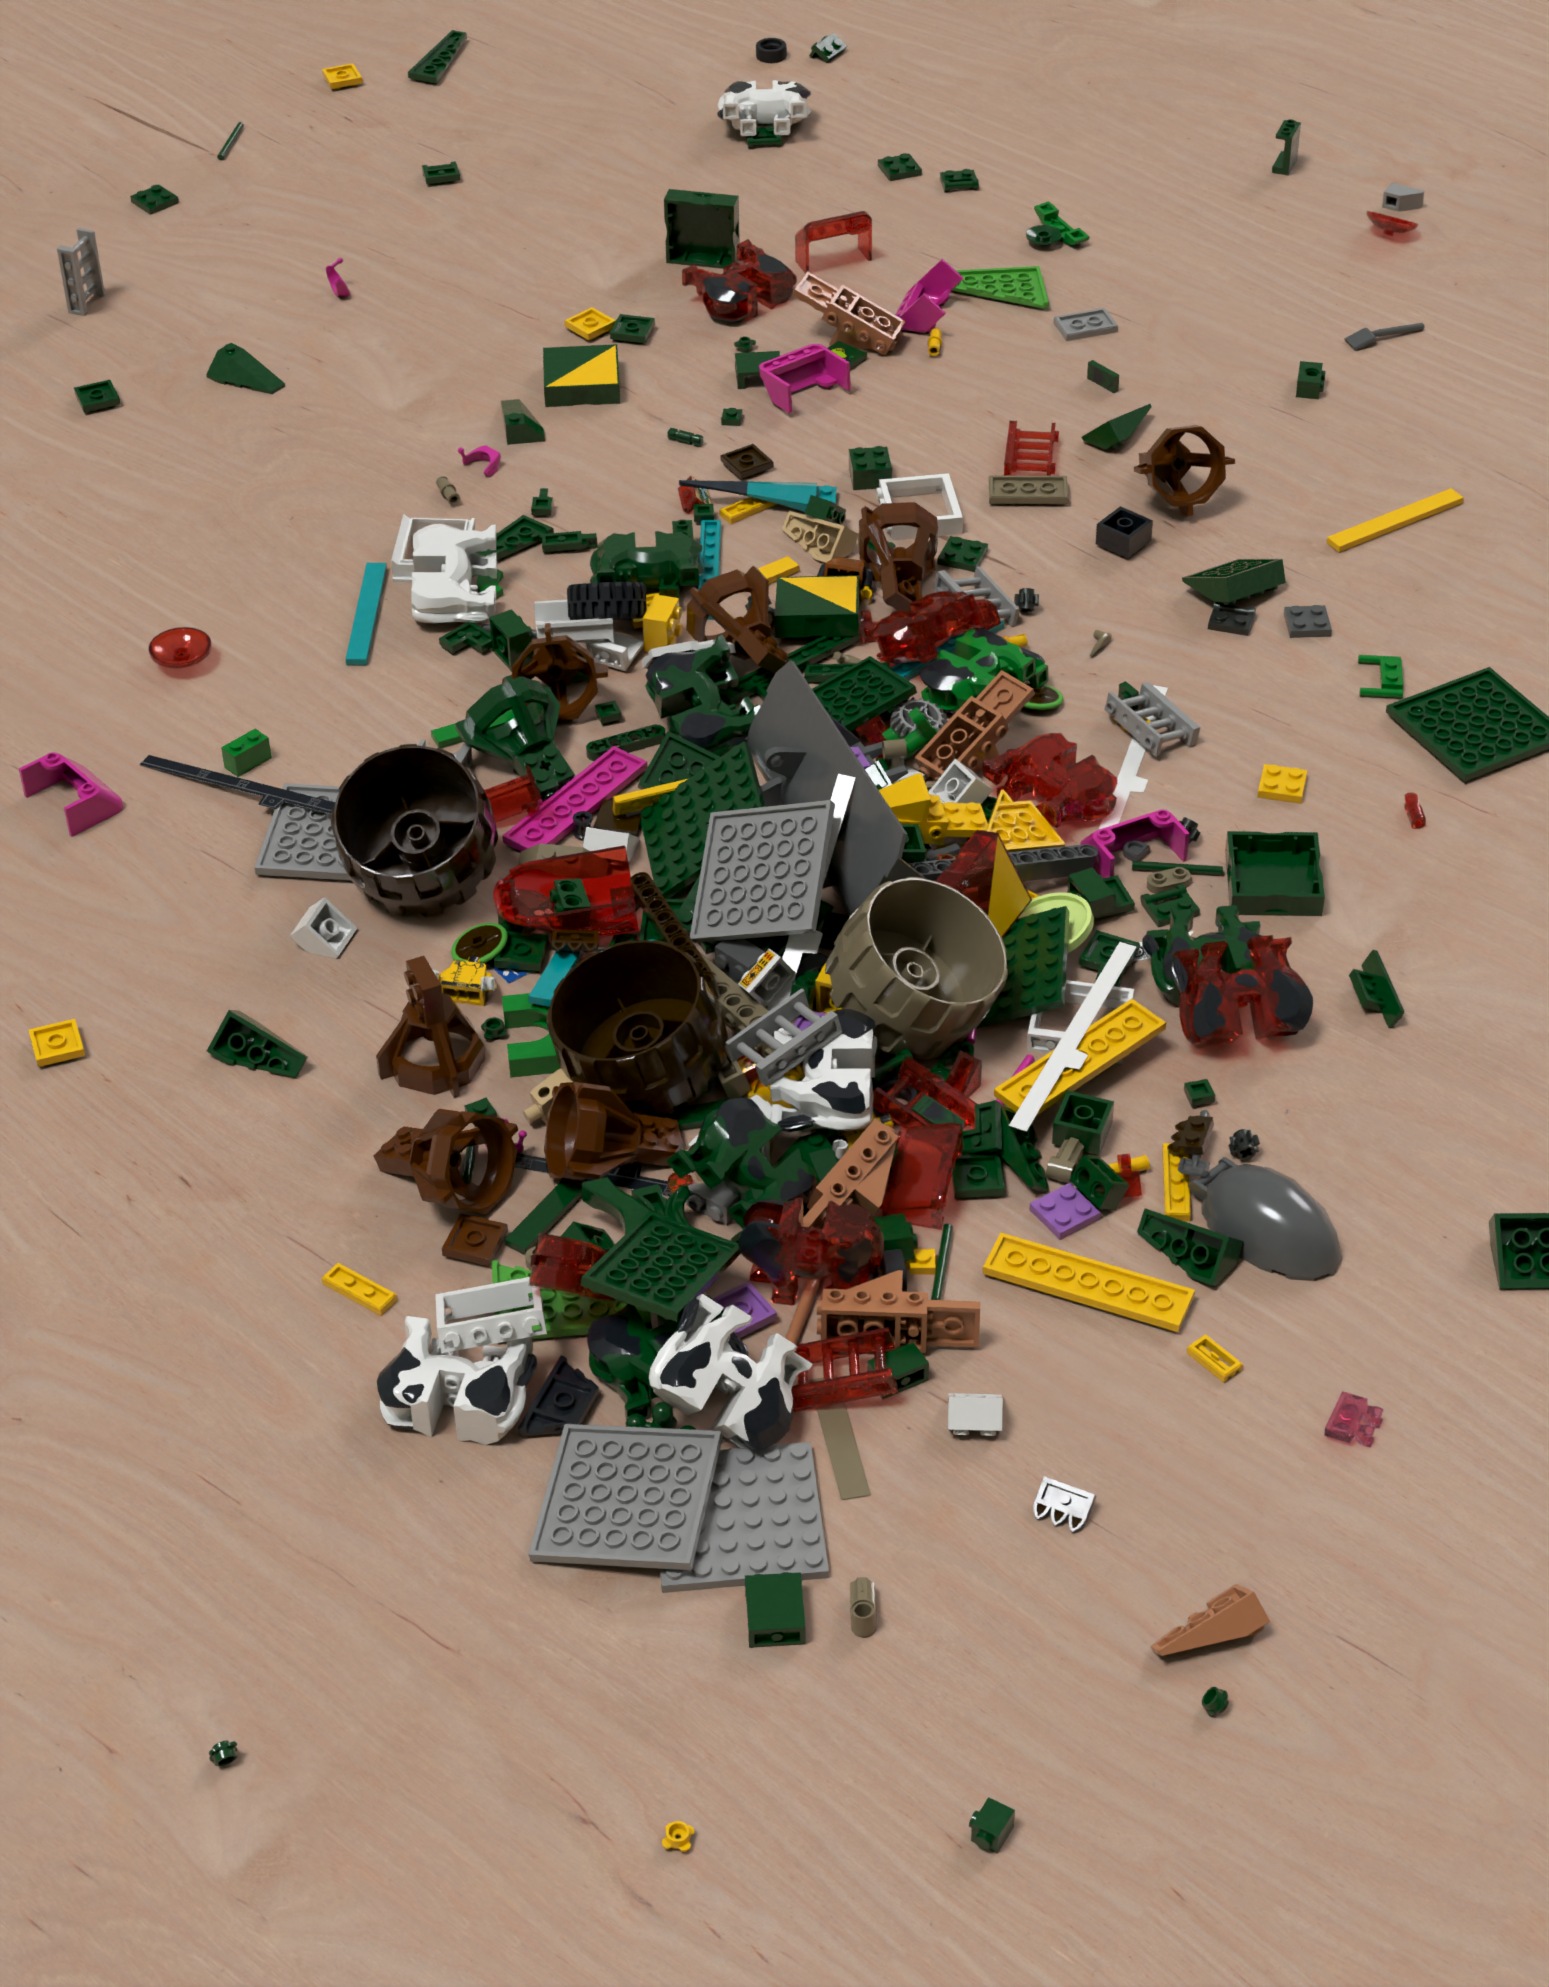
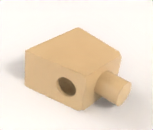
M561 1068L531 1090L530 1096L533 1105L523 1110V1114L529 1123L541 1118L547 1125L548 1111L553 1102L552 1090L554 1086H560V1083L572 1082Z

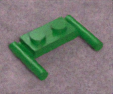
M1358 655V663L1380 664L1381 689L1360 688L1359 696L1403 698L1401 657Z

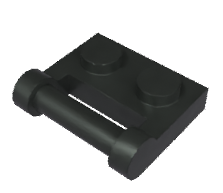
M1215 602L1208 622V629L1249 636L1256 614V607L1250 606L1245 608Z

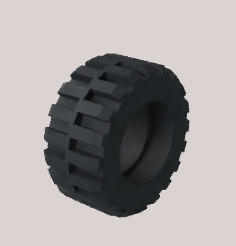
M603 582L569 585L567 588L568 617L570 620L612 618L613 620L641 619L647 611L646 586L643 582Z

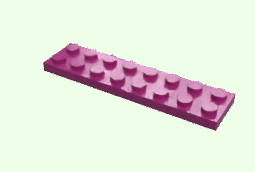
M613 746L502 835L503 843L519 851H524L539 843L555 845L576 828L573 822V815L575 813L587 811L593 814L601 807L604 800H610L648 768L647 761Z

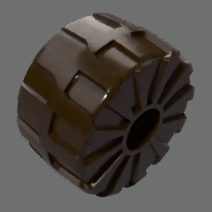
M404 744L369 756L343 780L338 789L339 794L335 807L331 810V828L336 840L338 855L345 871L369 902L374 899L386 906L389 913L402 917L406 913H420L424 917L443 914V909L453 904L461 905L467 902L477 893L476 886L481 880H485L490 876L496 862L494 847L498 842V831L490 801L473 771L468 767H464L452 753L441 748L435 749L417 746V744Z
M631 940L616 943L613 946L592 953L581 960L579 964L562 978L553 992L554 995L551 1000L550 1009L547 1011V1028L563 1072L572 1082L610 1087L633 1113L654 1117L671 1115L675 1107L682 1103L691 1104L701 1097L708 1089V1081L711 1078L717 1077L725 1064L727 1057L725 1042H727L728 1034L715 993L697 961L690 954L671 946L670 943L657 940Z

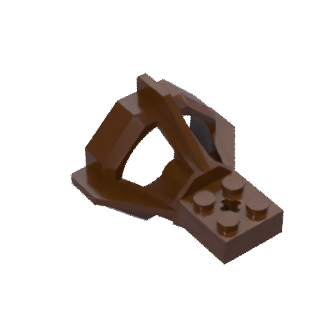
M1192 425L1166 428L1148 452L1139 453V465L1134 467V472L1147 474L1148 486L1170 505L1178 506L1181 514L1193 516V505L1204 504L1210 499L1226 479L1225 465L1235 464V458L1225 456V447L1202 426ZM1185 433L1194 434L1207 445L1210 454L1190 452L1179 440ZM1191 466L1211 468L1206 482L1197 491L1188 494L1180 480ZM1155 476L1163 483L1166 482L1173 495L1160 489Z
M915 502L882 503L873 511L865 506L861 509L862 519L859 520L858 545L860 560L865 561L864 566L872 570L873 579L882 584L883 601L912 620L924 612L921 580L936 570L934 557L937 553L938 545L937 517ZM898 525L918 528L915 542L908 548L897 547L895 549L888 545L883 529ZM870 539L875 547L876 552L868 547Z
M752 566L746 574L736 569L708 579L700 590L692 587L690 593L694 597L687 604L686 630L694 640L698 642L716 640L717 636L722 634L727 643L734 644L736 653H732V656L742 660L752 658L758 666L774 674L789 662V655L778 648L777 641L771 637V626L768 621L769 581L757 567ZM750 592L753 602L744 617H736L734 619L719 604L734 594ZM709 615L725 632L717 635H705V625Z
M545 623L546 638L532 639L512 665V674L510 676L512 679L520 676L533 679L536 676L549 687H552V693L561 705L557 721L577 719L597 695V679L608 677V666L594 662V655L567 635L554 637L551 624ZM534 650L533 661L522 668L526 656ZM577 651H578L580 654H582L584 658L578 656V655H577ZM578 671L589 676V682L584 693L573 703L567 704L566 685L570 683Z
M425 956L407 960V971L404 972V977L409 986V989L406 990L409 1002L402 1011L401 1021L376 1055L378 1075L381 1079L394 1076L400 1087L432 1095L450 1090L453 1097L460 1096L459 1087L471 1083L486 1059L484 1044L471 1021L462 1013L448 994L442 993L441 984ZM449 1032L459 1034L471 1041L468 1050L456 1060ZM420 1037L433 1041L439 1066H421L405 1060L401 1054L406 1042Z
M567 1082L560 1083V1086H554L552 1090L553 1102L548 1111L544 1154L550 1178L566 1180L600 1179L623 1165H630L633 1162L669 1166L667 1159L680 1149L685 1150L676 1119L633 1113L608 1086Z
M438 1109L424 1129L405 1126L400 1128L388 1142L381 1146V1149L373 1157L381 1172L414 1176L423 1201L439 1203L449 1208L487 1214L511 1190L517 1149L512 1136L519 1129L516 1124L504 1122L502 1118L473 1112ZM470 1123L477 1126L476 1128L462 1131ZM486 1144L488 1162L481 1184L478 1186L472 1182L464 1183L458 1170L461 1164L460 1153L466 1147ZM455 1193L465 1197V1199L459 1200Z

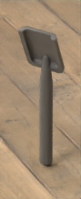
M1416 323L1375 331L1363 328L1344 338V340L1353 347L1354 351H1357L1376 341V337L1420 331L1425 328V325L1423 323Z
M1207 1110L1200 1112V1116H1210ZM1192 1154V1159H1180L1178 1171L1182 1174L1204 1177L1208 1174L1210 1162L1200 1161L1202 1155Z

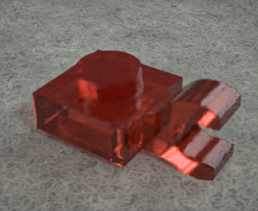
M870 610L861 611L863 619H861L862 624H859V634L862 643L883 641V633L879 622L872 623Z
M1130 1154L1117 1155L1120 1170L1117 1174L1130 1185L1124 1197L1142 1196L1140 1174L1138 1170L1132 1171Z

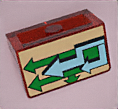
M690 476L687 480H696V479L693 478L692 476ZM687 486L677 488L682 509L687 514L694 510V504H712L708 489Z

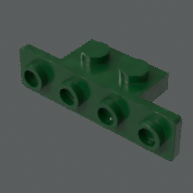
M1372 950L1361 965L1363 971L1353 969L1349 977L1362 1007L1382 1012L1387 1026L1393 1028L1402 1018L1405 1011L1378 951Z

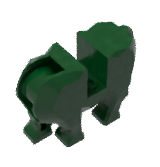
M655 531V547H636L635 532L629 534L613 533L598 544L597 550H594L590 558V567L593 573L590 583L643 582L646 589L659 588V595L679 598V591L683 586L699 585V576L704 570L702 564L698 561V555L702 552V545L682 532L667 534Z

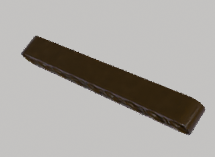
M646 872L634 874L630 878V883L636 900L662 941L670 943L671 946L678 948L682 952H687L697 961L716 998H718L720 991L713 972L650 875Z

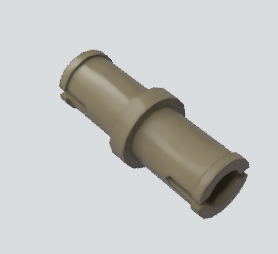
M439 477L436 480V484L440 488L441 495L449 501V504L457 505L460 502V497L456 493L455 486L448 481L447 477Z

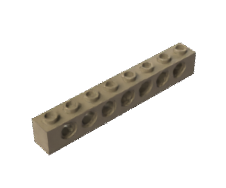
M700 953L714 974L720 991V996L717 1000L723 1019L729 1028H733L739 1033L769 1012ZM763 1041L754 1047V1050L760 1051L765 1058L774 1052Z

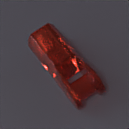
M1415 793L1405 794L1406 803L1404 804V809L1411 827L1414 829L1423 828L1426 826V818L1418 795Z

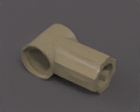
M905 739L882 741L883 758L888 770L904 765V758L907 757Z
M1070 1137V1139L1064 1140L1056 1157L1052 1156L1048 1162L1046 1169L1047 1178L1064 1183H1072L1070 1178L1084 1152V1145L1080 1143L1079 1139Z
M857 1577L855 1581L850 1582L851 1630L859 1637H867L876 1631L875 1584L867 1577Z

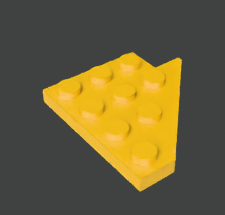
M1004 790L1000 791L982 840V844L990 854H996L997 838H999L1006 853L1064 847L1066 845L1031 800L1013 802Z

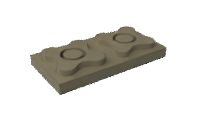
M990 475L989 504H1068L1067 476Z

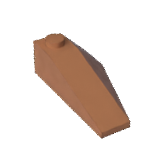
M1235 1584L1207 1602L1208 1609L1206 1611L1190 1615L1188 1617V1625L1173 1628L1150 1647L1153 1652L1163 1656L1248 1635L1254 1636L1264 1629V1625L1270 1622L1255 1592Z

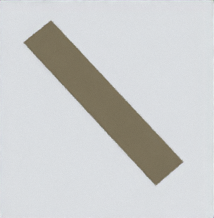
M837 1375L809 1380L841 1499L871 1495Z

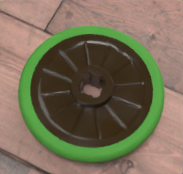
M1024 683L1033 688L1035 692L1034 696L1024 707L1045 710L1056 708L1062 704L1063 696L1057 689L1048 685L1037 688L1032 687L1030 683Z
M497 923L476 925L466 930L456 939L451 950L452 958L454 961H467L470 956H477L480 958V963L488 962L504 949L508 940V933L502 925Z

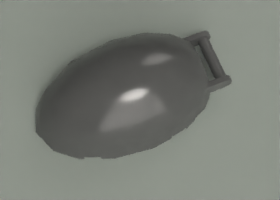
M1223 1157L1219 1160L1217 1166L1208 1171L1206 1176L1189 1182L1188 1187L1190 1191L1203 1200L1201 1210L1209 1230L1244 1241L1239 1257L1270 1273L1273 1270L1284 1273L1286 1278L1291 1280L1315 1281V1278L1326 1274L1329 1277L1335 1275L1336 1269L1342 1260L1337 1232L1325 1208L1294 1179L1269 1167L1250 1164L1237 1165L1228 1158Z

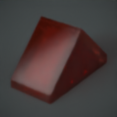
M960 1050L940 1094L962 1105L981 1086L982 1061Z

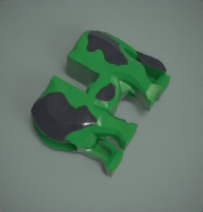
M978 628L968 629L962 637L955 639L956 655L941 650L936 659L920 672L921 680L928 686L921 691L922 699L924 701L930 699V703H937L938 708H943L944 713L953 715L971 696L976 698L1001 670L1023 683L1029 681L1032 687L1041 688L1048 682V665H1045L1044 659L1039 654L1009 643L1003 637L988 630Z

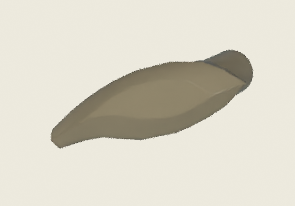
M1099 630L1094 631L1093 636L1098 641L1090 653L1091 657L1109 642L1112 637L1111 633Z
M835 652L833 658L840 664L862 661L859 658L844 655L840 652Z

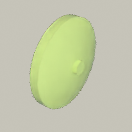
M1062 892L1050 893L1030 900L1016 918L1067 906L1069 910L1067 953L1076 949L1087 939L1094 925V916L1088 902L1078 895Z

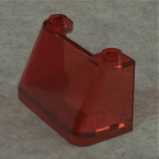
M957 1123L904 1127L902 1131L897 1133L899 1138L896 1146L898 1148L887 1189L879 1209H882V1216L904 1213L907 1222H911L912 1225L942 1230L944 1223L942 1212L947 1204L946 1196L955 1161L961 1156L964 1146L963 1126Z

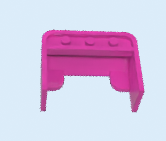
M943 258L916 282L905 295L895 316L906 321L902 330L920 333L928 331L930 333L935 328V323L946 314L939 305H944L950 299L949 294L951 290L963 280V277Z
M810 344L759 365V373L771 401L788 413H792L791 392L814 383L824 388H830L838 384L846 390H851L850 362L821 344Z
M51 752L19 768L26 798L62 780H65L77 790L80 800L64 807L68 831L71 837L123 810L122 798L86 767L61 754Z
M1161 809L1097 830L1084 838L1080 845L1088 844L1098 849L1094 870L1098 875L1107 878L1114 876L1115 857L1111 853L1123 849L1124 844L1132 840L1145 842L1161 837L1183 862L1187 861L1190 833L1171 812Z

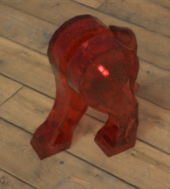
M538 1234L535 1254L531 1256L530 1266L532 1269L528 1286L571 1296L618 1302L612 1297L601 1293H594L590 1289L580 1286L582 1276L607 1251L597 1245L576 1239Z

